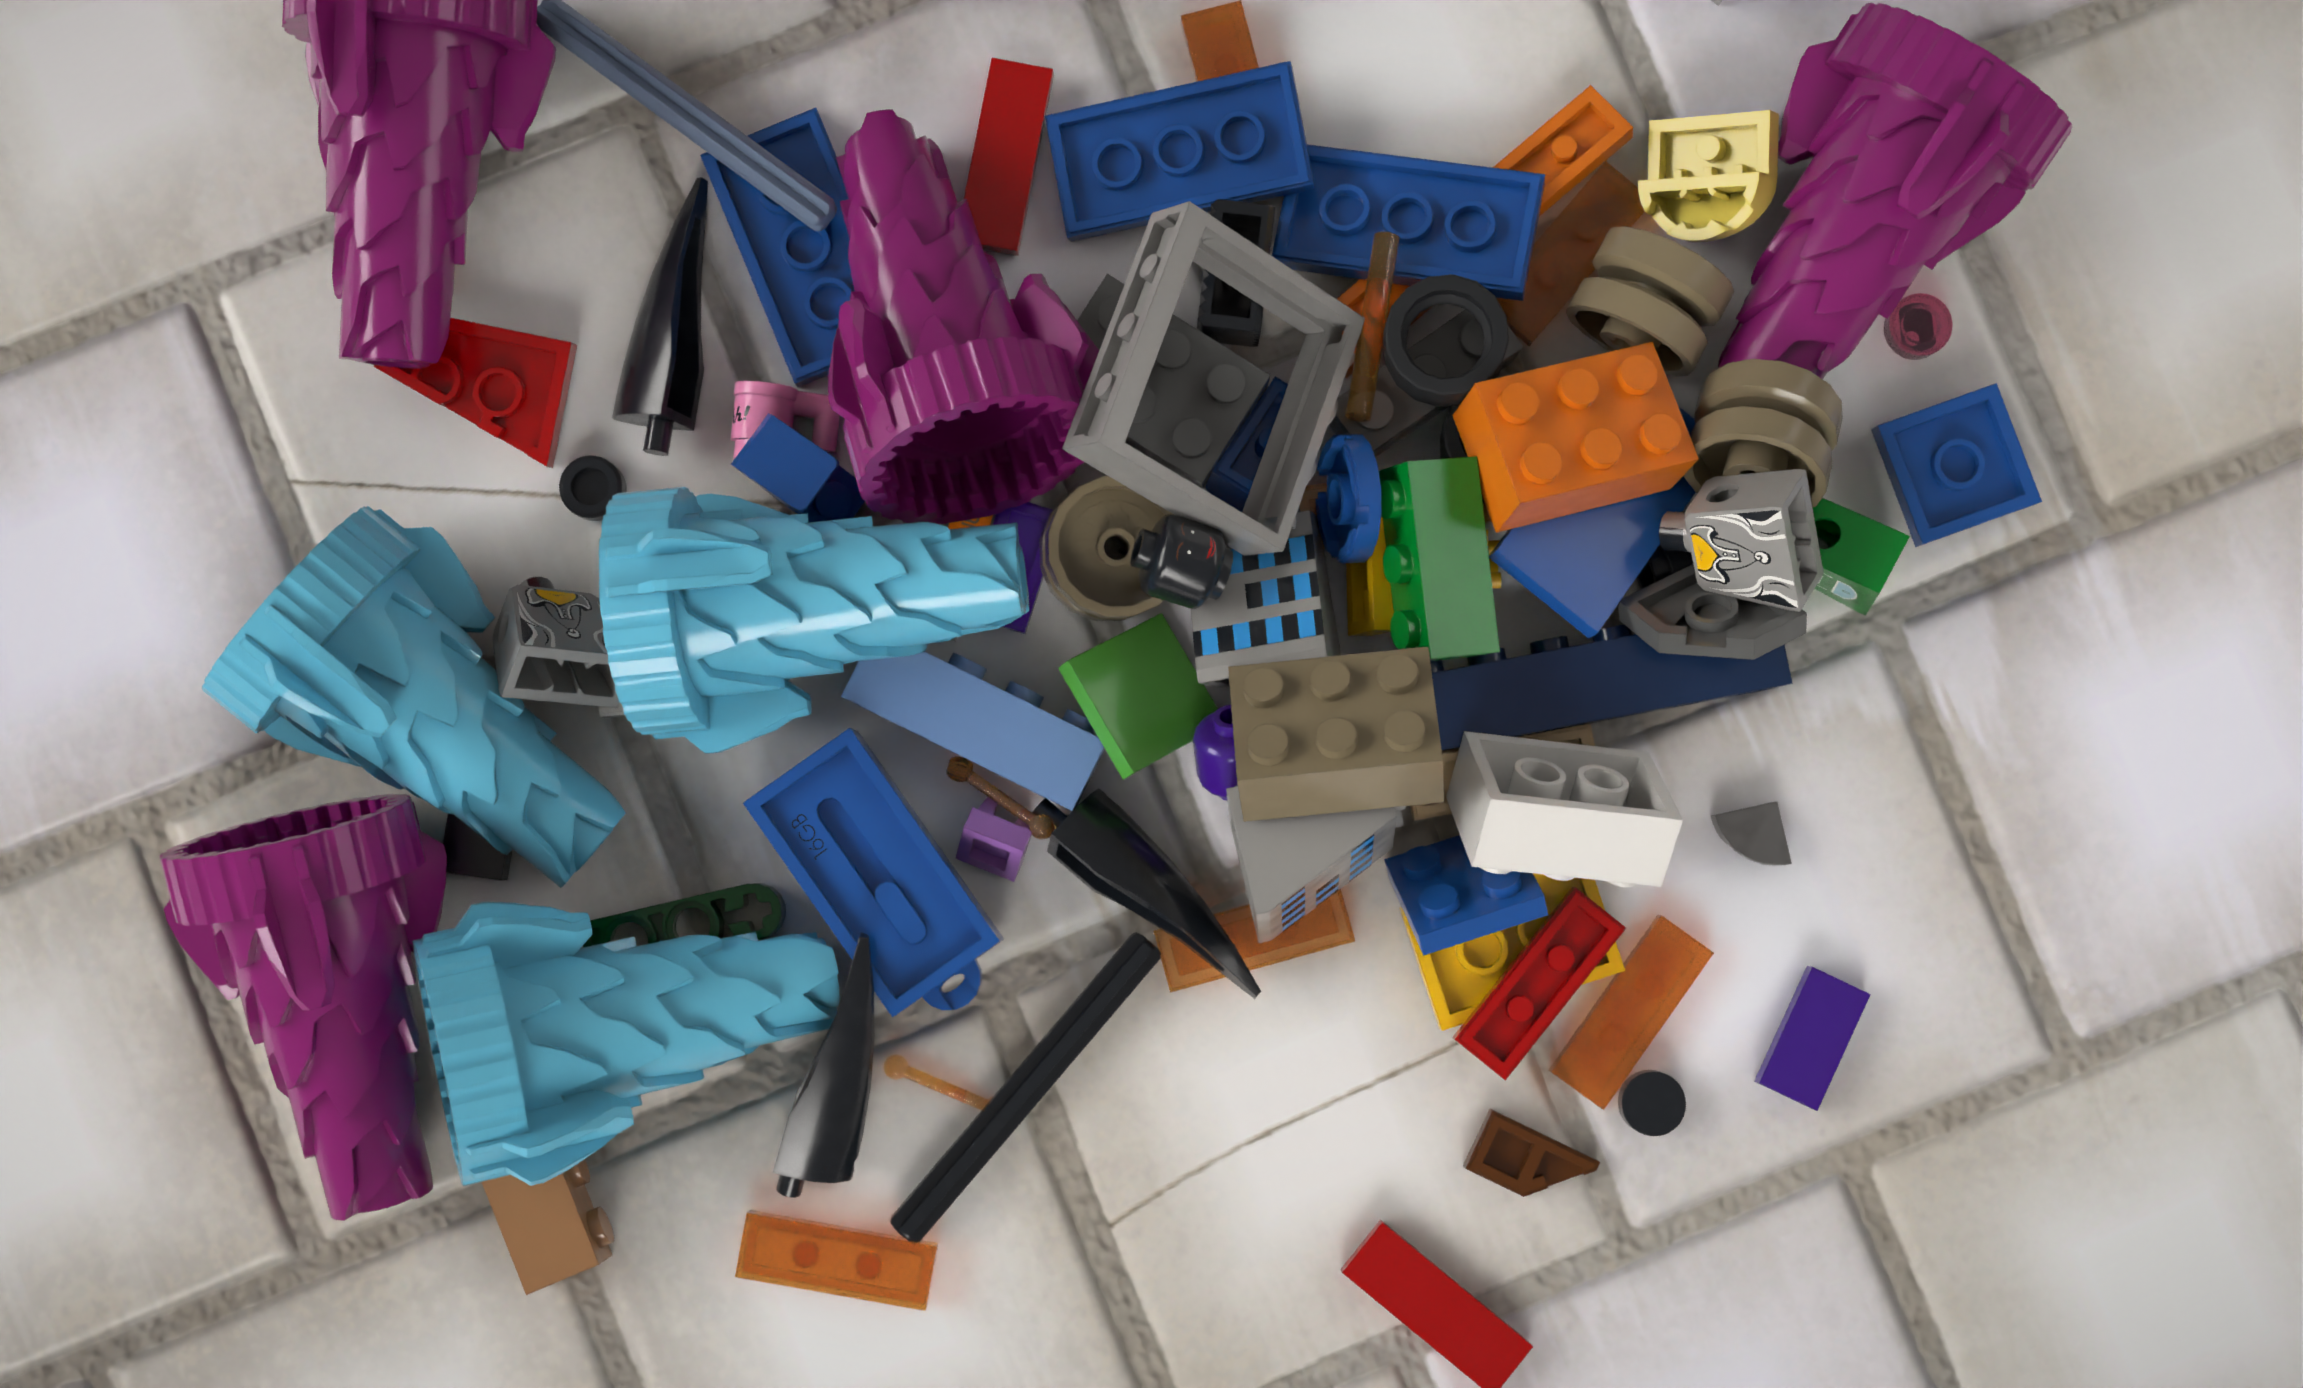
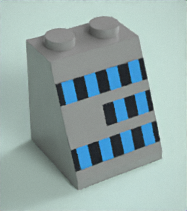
M1299 505L1296 514V529H1291L1283 552L1244 556L1225 545L1227 549L1233 551V563L1224 591L1217 600L1209 598L1201 607L1191 609L1196 672L1199 684L1217 688L1229 687L1228 667L1341 655L1322 538L1319 532L1317 516L1312 511L1301 512Z
M1238 786L1227 788L1229 821L1258 943L1271 941L1280 933L1286 931L1393 849L1395 828L1403 826L1401 810L1406 809V806L1244 822Z

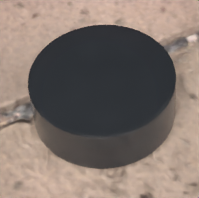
M593 455L583 456L572 461L563 471L559 482L560 497L564 505L575 515L589 521L603 520V515L606 514V506L609 500H612V496L616 493L627 492L626 481L621 471L607 459Z
M1643 1070L1631 1075L1623 1083L1618 1095V1108L1623 1120L1632 1129L1647 1136H1661L1673 1131L1681 1123L1686 1111V1098L1679 1083L1671 1076L1656 1070Z

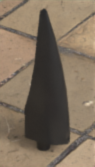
M702 177L696 179L673 223L652 272L629 342L612 416L614 420L647 426L643 451L659 456H668L673 430L694 431L704 374L701 339V286L708 181Z
M1099 788L1096 789L1068 816L1047 798L1041 801L1033 810L1030 818L1051 835L1047 852L1092 891L1128 908L1179 940L1254 999L1261 993L1259 986L1234 943L1206 902L1163 850L1106 793Z
M862 932L837 1014L797 1090L793 1107L788 1117L773 1173L780 1175L776 1190L785 1197H799L805 1181L839 1183L850 1181L853 1177L854 1162L859 1155L868 1108L875 1038L874 983L869 936Z

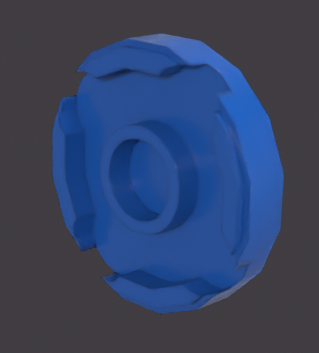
M1332 435L1323 446L1317 471H1319L1318 476H1327V492H1318V499H1316L1319 532L1324 548L1332 558L1339 560L1338 563H1365L1374 552L1379 537L1382 515L1378 464L1372 446L1364 435Z

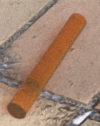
M1377 232L1374 234L1361 315L1365 318V322L1357 341L1345 415L1348 419L1358 422L1370 421L1372 417L1383 347V334L1388 316L1400 239L1398 235L1391 232Z

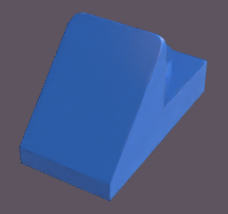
M770 413L767 414L731 463L733 467L794 513L808 514V523L853 518L866 501L862 500L856 478L842 468L836 458Z

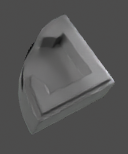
M1777 801L1711 815L1712 823L1719 837L1741 856L1762 865L1792 864Z

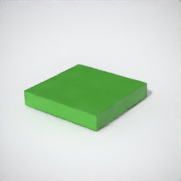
M1162 613L1071 658L1058 668L1123 780L1193 742L1196 726L1204 717L1218 709L1204 684L1198 683L1195 668Z

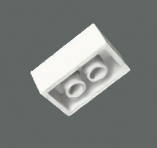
M1467 731L1463 733L1446 796L1471 866L1479 867L1494 874H1507L1511 871L1544 874L1549 878L1560 881L1583 878L1607 881L1619 887H1633L1637 884L1662 887L1683 822V818L1649 752Z

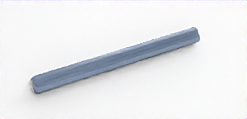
M543 0L537 7V25L543 32L814 231H822L835 217L837 207L830 196L562 0Z

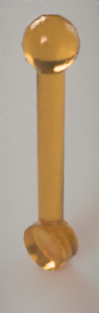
M960 756L952 757L949 760L946 774L950 779L957 782H968L1026 823L1032 831L1034 838L1043 840L1051 836V833L1054 831V822L1049 816L1044 814L1035 815L975 773L970 760Z
M901 1055L889 1056L883 1065L884 1073L890 1079L898 1080L904 1077L979 1110H982L992 1099V1097L989 1099L983 1098L908 1066L907 1060Z

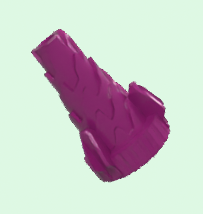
M283 0L282 27L289 35H294L296 39L307 42L305 58L308 77L318 104V145L326 169V211L334 212L335 216L332 280L335 296L337 299H342L339 359H348L371 365L422 369V367H428L429 363L438 362L449 336L455 264L465 265L468 208L472 204L477 192L481 151L486 144L491 130L505 151L523 152L525 134L536 117L555 63L556 47L536 25L538 0Z
M1866 3L1858 14L1850 16L1835 40L1809 46L1800 59L1782 117L1781 136L1778 142V158L1789 165L1811 157L1814 158L1783 203V206L1791 211L1753 270L1751 276L1753 287L1735 318L1738 320V323L1720 355L1718 368L1727 363L1749 359L1774 360L1807 369L1821 379H1824L1829 371L1844 362L1852 354L1879 314L1886 319L1890 317L1924 265L1933 270L1938 262L1998 224L2020 203L2026 194L2025 191L2034 188L2071 133L2073 127L2072 123L2068 121L2069 117L2030 79L1989 51L1970 42L1954 31L1898 7L1894 8L1882 3L1877 5Z
M893 109L869 112L866 114L862 127L848 139L845 145V154L836 157L848 196L847 200L840 201V207L850 238L848 260L855 291L851 292L850 301H846L840 306L839 324L833 342L828 374L829 403L833 411L845 418L843 426L844 439L862 500H866L867 507L873 512H880L882 517L890 520H902L903 523L931 522L935 524H947L1001 513L1005 509L1020 506L1029 502L1032 498L1043 495L1055 488L1056 484L1069 478L1075 472V469L1084 463V461L1062 448L1077 408L1080 405V400L1098 356L1099 349L1068 307L1049 288L1043 274H1029L1026 276L1015 299H1009L996 259L983 251L967 199L957 202L938 145L930 138H927L926 135L916 138L911 123L904 118L898 117Z
M375 795L298 809L215 831L166 850L167 852L161 853L159 858L170 897L164 907L166 920L180 946L226 1000L236 999L240 996L254 1045L264 1043L276 1087L290 1100L304 1158L307 1159L314 1156L316 1158L331 1218L345 1221L357 1213L389 1208L428 1194L433 1189L432 1172L416 1109L414 1082L419 1081L414 1052H417L420 1046L419 1030L408 985L416 983L415 967L411 952L414 953L413 940L422 939L424 934L437 932L446 887L447 855L444 844L421 831L415 805L410 795Z

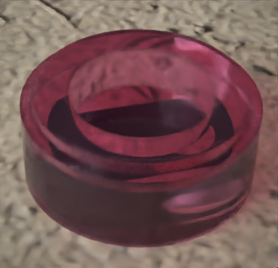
M1917 293L1903 298L1888 319L1885 318L1884 336L1887 344L1896 354L1906 359L1920 360L1930 357L1946 345L1952 333L1953 323L1948 308L1941 300L1929 294Z

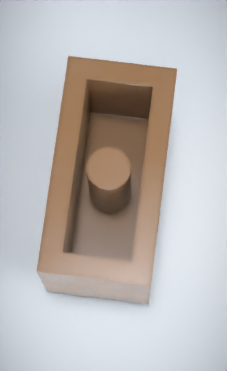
M585 1159L547 1182L532 1186L512 1175L482 1182L526 1295L593 1268L612 1256L609 1244L614 1242L613 1229L603 1208L600 1206L597 1208L593 1207L585 1184L590 1182V1173Z

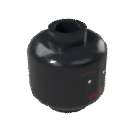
M1167 514L1155 524L1152 531L1144 528L1140 530L1133 546L1130 565L1140 569V587L1149 596L1189 609H1197L1205 604L1209 598L1217 600L1221 596L1231 572L1233 551L1225 547L1224 535L1220 530L1174 514Z

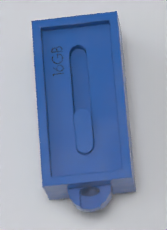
M848 728L743 802L746 809L852 960L861 932L869 936L874 992L892 1018L921 998L930 1006L940 1010H957L968 1005L974 999L982 984V969L977 958L1003 941L1004 938L859 731ZM957 974L964 975L963 982L957 988L949 992L942 991L944 983L949 978Z

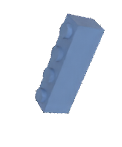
M925 651L904 657L858 661L841 697L1066 809L1073 811L1078 806L1105 751L1104 746L1086 717L1067 709L1063 718L1060 719L1039 708L1044 699L1043 696L1013 681L1009 682L1005 691L983 681L982 679L987 669L954 652L948 663Z

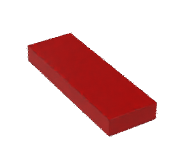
M991 58L964 199L968 201L983 250L1019 256L1045 124V115L1047 114L1054 72L1051 68Z
M1572 887L1452 1038L1506 1081L1625 931L1626 927L1578 888Z
M1381 1219L1340 1269L1346 1277L1481 1388H1501L1533 1348V1345Z

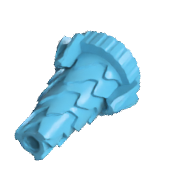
M687 487L616 493L612 496V500H609L606 506V514L603 515L602 534L599 541V600L608 664L615 683L618 700L623 706L627 720L631 722L632 728L636 732H640L641 735L652 734L655 739L685 737L705 754L721 753L773 732L794 718L810 715L812 713L810 694L788 681L792 678L844 672L843 664L855 661L915 655L924 652L927 649L926 644L946 642L962 635L998 629L1029 612L1026 568L1022 547L1019 544L1018 523L949 529L947 526L931 522L873 526L872 516L808 523V514L789 515L734 496L718 494L695 496Z
M369 506L360 508L317 544L272 591L234 636L212 666L211 671L204 680L205 683L202 685V690L253 732L259 733L264 730L271 737L297 750L362 767L372 776L400 790L405 788L414 796L425 800L442 812L454 814L501 853L508 855L512 849L515 850L560 888L586 863L626 813L605 786L551 742L557 733L524 707L522 699L500 696L496 669L481 658L482 650L466 633H483L495 619V616L484 605L476 584L444 537L432 527L403 528L381 509L374 511Z
M505 902L471 904L455 928L424 934L422 939L413 940L415 964L425 1021L448 1132L462 1185L467 1186L512 1175L530 1186L545 1183L573 1168L602 1148L618 1133L634 1125L631 1108L642 1105V1094L703 1080V1069L719 1066L727 1061L750 1054L760 1045L828 1030L837 1014V1006L840 1001L837 977L839 972L833 947L827 946L825 940L822 937L818 938L816 932L787 934L758 941L756 932L721 939L710 935H687L636 946L634 936L581 948L593 934L588 913H570L552 907Z

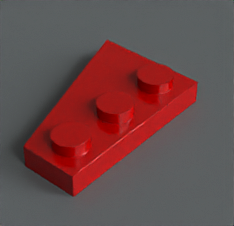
M450 318L449 336L437 363H429L428 367H422V369L374 365L378 370L437 404L448 408L494 437L512 445L544 466L553 468L577 350L576 344Z

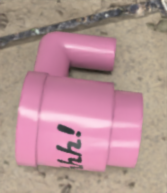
M735 382V401L731 430V441L735 442L733 459L736 458L768 413L774 415L792 429L794 416L814 418L812 442L827 453H836L840 415L831 409L828 395L798 391L791 386L770 382Z

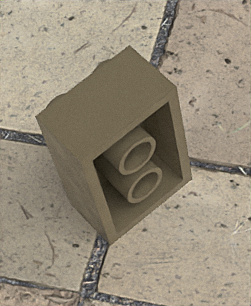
M1428 646L1228 667L1237 784L1244 822L1444 802L1443 757Z

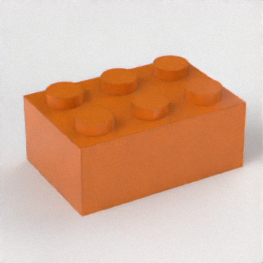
M1653 342L1477 382L1452 415L1467 456H1477L1481 494L1496 533L1670 490L1699 460Z

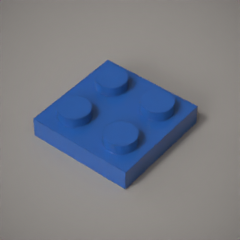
M1997 383L1880 424L1871 429L1915 547L2042 502Z
M1460 835L1427 846H1418L1408 850L1406 853L1384 859L1389 880L1423 956L1548 915L1545 896L1533 873L1511 871L1507 874H1494L1479 867H1472Z

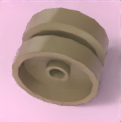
M1627 226L1611 227L1592 260L1599 277L1584 278L1566 310L1570 322L1584 335L1609 351L1653 342L1665 374L1688 376L1695 369L1708 344L1701 327L1714 326L1721 319L1735 292L1731 281L1716 266L1702 256L1668 238Z
M1749 359L1727 363L1711 372L1700 389L1694 412L1695 425L1689 434L1699 460L1684 475L1687 482L1698 493L1707 480L1717 476L1802 469L1806 470L1812 508L1816 507L1827 491L1832 469V451L1837 445L1843 419L1842 401L1832 386L1811 371L1783 361Z
M1102 476L1078 486L1049 514L1039 539L1040 568L1050 592L1069 611L1093 621H1122L1159 606L1164 600L1151 597L1142 591L1139 582L1140 569L1132 567L1130 559L1140 530L1144 528L1152 531L1155 524L1163 516L1172 513L1109 476ZM1112 537H1116L1122 543V546L1117 551L1125 555L1121 560L1111 559L1105 553L1104 544Z

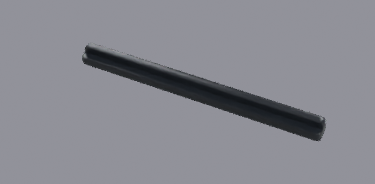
M1137 932L1129 936L891 1216L890 1223L903 1238L912 1243H918L925 1237L1161 959L1162 953L1150 940Z

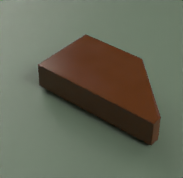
M1489 1109L1463 1167L1524 1197L1570 1178L1595 1172L1600 1162L1495 1110Z

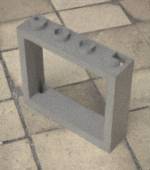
M1188 201L1153 212L1062 449L1172 514L1220 530L1224 535L1225 545L1244 556L1283 552L1291 529H1296V514L1306 486L1316 472L1318 464L1317 455L1327 426L1336 415L1338 409L1337 398L1345 375L1357 356L1354 350L1365 318L1192 202ZM1192 261L1306 335L1243 512H1240L1125 443Z

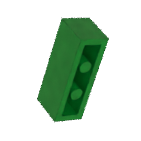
M1477 456L1407 461L1378 470L1381 484V517L1383 518L1386 543L1383 555V570L1391 586L1394 614L1391 618L1390 631L1394 645L1398 649L1428 646L1430 661L1467 658L1500 652Z

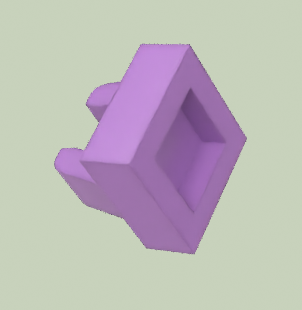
M988 796L978 809L972 807L963 827L955 859L1014 882L1023 863L1032 830H1030L1032 821L1030 818L1031 811L1023 808L1019 813L1017 821L1014 823L995 816L999 798Z

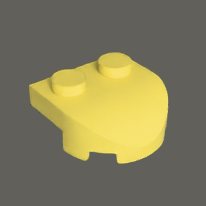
M1771 110L1649 121L1648 180L1638 181V193L1644 211L1653 217L1655 222L1667 232V235L1687 242H1710L1723 239L1753 224L1770 205L1777 187L1779 114Z

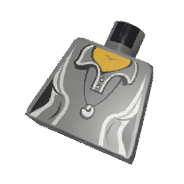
M1793 469L1713 477L1703 484L1686 509V512L1667 511L1661 519L1659 527L1661 547L1664 550L1691 552L1697 584L1705 591L1800 612L1824 574L1806 470Z
M531 577L520 585L510 588L493 633V647L500 696L504 698L618 708L620 702L608 664L599 598L591 593L554 589L552 582L544 577Z

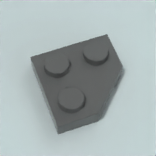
M1694 564L1622 598L1619 602V621L1658 653L1754 660L1806 634L1807 612L1803 609L1800 612L1789 611L1703 590L1697 584Z

